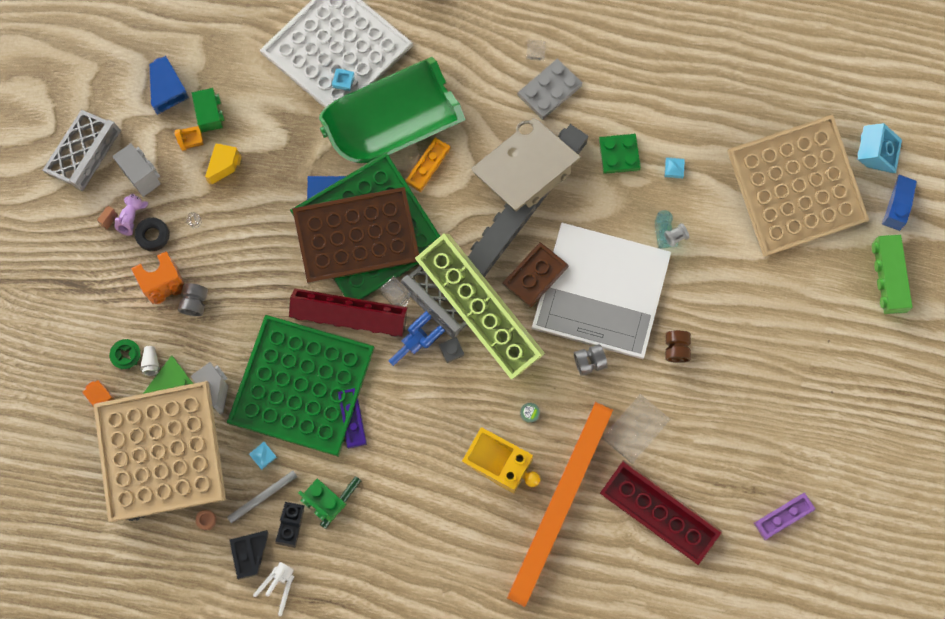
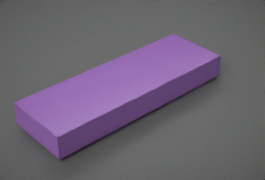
M804 492L754 522V525L762 538L766 540L816 509Z

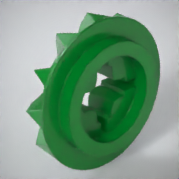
M119 340L110 349V361L121 370L130 369L137 365L138 360L141 358V350L132 340ZM120 350L125 352L130 351L128 353L130 359H127L125 357L121 359L123 355L121 354Z

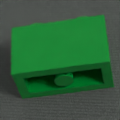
M213 88L191 92L197 123L201 133L223 128L222 121H225L223 111L219 110V105L221 104L220 95L216 94Z

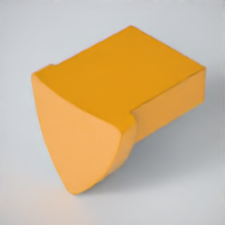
M198 126L175 130V137L182 151L204 145L202 133Z

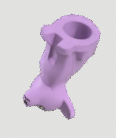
M134 194L125 197L124 202L127 206L121 211L119 218L114 220L115 229L126 236L133 234L135 211L148 206V202H142Z

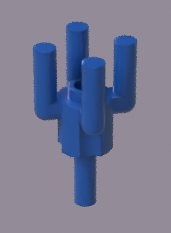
M427 311L409 326V334L401 340L405 345L388 360L392 366L400 361L409 351L415 354L422 347L428 348L445 332L440 325L429 335L423 331L421 327L432 318Z

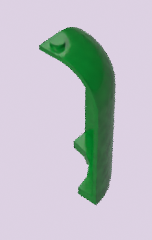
M429 57L335 100L324 108L319 115L322 125L320 131L323 137H328L331 145L339 155L356 163H369L386 152L390 155L466 119L460 103L451 91L448 92L447 88L444 87V84H446L445 78L438 62L433 57Z

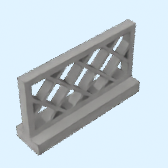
M81 110L42 171L83 191L121 132L120 128L109 119L104 120ZM83 118H89L90 123L81 126ZM103 124L104 126L101 131L96 132L95 126ZM91 128L92 134L84 137L83 130ZM79 132L80 138L72 141V135ZM94 139L92 145L86 148L85 141ZM81 143L83 149L74 152L73 146ZM69 148L70 154L62 156L63 149ZM84 154L82 161L76 163L75 157ZM72 158L73 164L64 167L63 161ZM60 163L61 169L51 171L54 164ZM74 169L71 178H67L65 172Z
M419 266L409 276L406 275L402 278L400 287L424 311H427L432 319L450 337L455 338L467 326V323L464 321L459 324L454 319V314L459 313L454 310L453 306L452 310L441 307V301H448V299L441 297L440 289L438 296H430L428 294V288L438 287L436 284H428V274ZM417 275H425V283H417L413 278Z

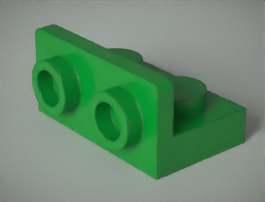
M318 478L304 493L301 490L298 492L302 497L300 501L307 508L314 507L316 509L314 514L322 521L326 518L331 523L347 505Z

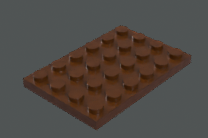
M405 187L292 208L307 284L417 262L415 258L419 255Z

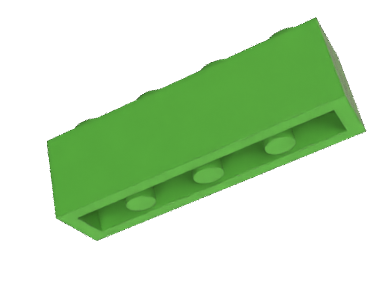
M901 235L878 236L872 243V253L875 254L874 268L878 272L879 278L877 280V287L881 291L880 306L883 308L884 314L907 313L913 306Z

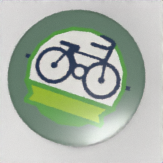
M526 403L522 406L520 416L524 422L534 423L539 418L540 410L536 404Z

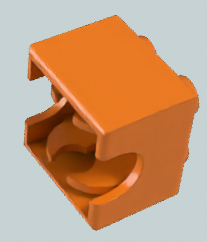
M167 251L157 255L160 265L154 272L145 271L142 264L131 268L142 292L152 304H160L166 300V297L182 293L183 284H185L176 264Z

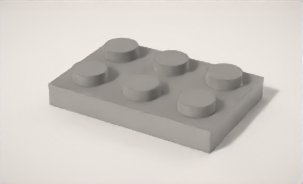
M556 59L518 92V96L543 120L582 86V82L562 62Z

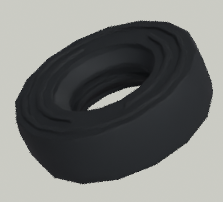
M146 218L137 225L135 239L143 249L157 251L167 244L169 229L158 218ZM156 228L159 230V236L156 240L149 241L146 239L145 233L148 229Z

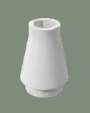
M154 346L144 347L140 370L145 376H155L158 374V370H160Z

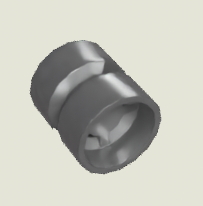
M183 284L181 293L183 299L179 302L178 311L185 315L202 316L205 307L202 301L206 300L208 289L197 284Z
M600 344L589 347V351L582 349L574 352L575 363L581 376L592 373L593 369L600 371L608 368L607 359ZM588 356H589V358H590L591 365H589V363H588V360H587V357H588Z

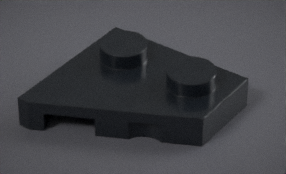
M268 530L229 539L238 580L259 574L269 535Z

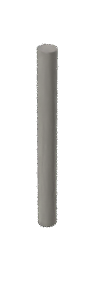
M291 471L227 517L228 520L233 523L297 478L295 472Z

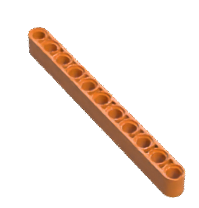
M595 402L507 599L526 607L613 409Z

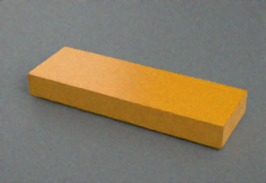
M435 137L405 180L407 185L421 192L451 149V146Z

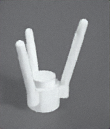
M281 562L277 567L275 566L272 573L253 594L254 597H257L273 577L274 581L266 592V596L271 594L278 581L283 584L287 581L278 616H282L291 582L294 579V576L291 575L294 570Z

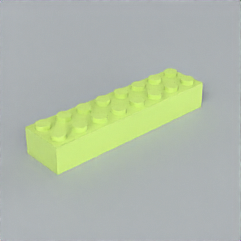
M450 234L441 235L415 258L511 380L519 376L545 354Z

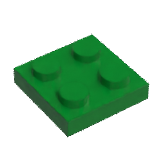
M636 133L599 137L603 174L640 171L641 166Z

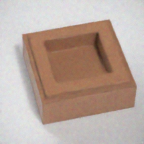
M107 206L97 221L103 228L108 230L115 218L118 217V214L113 208Z

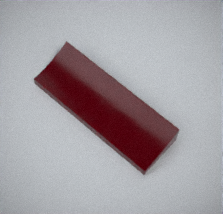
M625 460L621 462L600 492L602 496L697 565L701 563L722 534V530Z

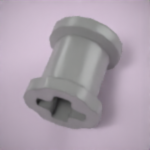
M682 223L677 228L664 232L665 239L671 247L683 239H689V233Z

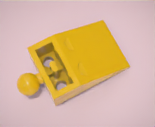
M482 427L480 428L462 460L464 464L515 494L522 479L525 480L526 485L529 487H536L540 483V476L537 472H527L533 461L532 454ZM519 456L524 460L522 462H518L516 458ZM509 473H512L514 476L511 480L506 477Z

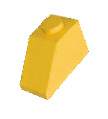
M215 143L205 176L209 184H214L235 172L236 167L241 162V155L237 147Z

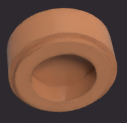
M202 510L197 514L195 521L200 529L210 530L216 525L217 518L212 511Z

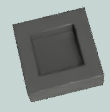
M457 337L439 344L446 363L464 356Z

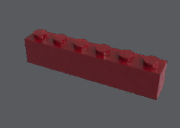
M295 288L290 296L289 317L297 320L314 321L318 324L325 323L336 327L343 326L354 330H366L372 333H384L394 337H402L406 327L408 307Z

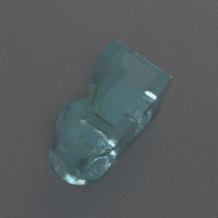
M667 210L660 211L655 219V231L659 249L671 247L664 236L665 231L672 230L673 216Z

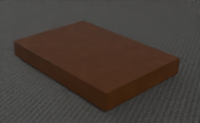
M540 242L502 284L531 308L564 273L569 265Z

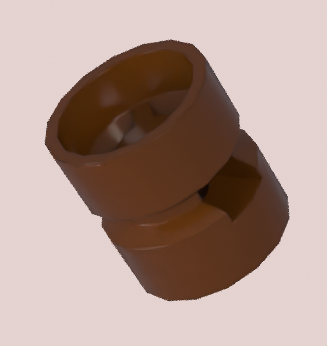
M682 330L666 332L665 344L668 347L665 349V360L673 363L689 362L691 360V349L688 346L691 344V333Z

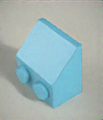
M884 123L864 126L863 133L861 134L860 148L857 153L858 160L868 168L896 173L902 139Z

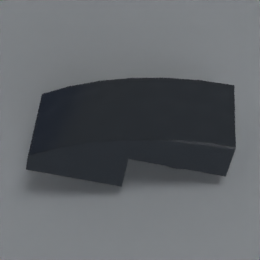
M285 502L275 541L276 544L296 548L305 505Z

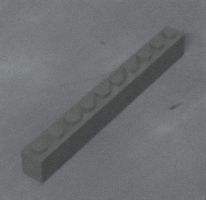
M571 124L567 129L563 128L558 135L559 139L578 155L588 141V135ZM549 192L530 208L525 204L515 212L505 203L503 212L496 214L492 226H488L483 231L482 239L473 244L471 247L472 252L467 256L483 277L487 275Z

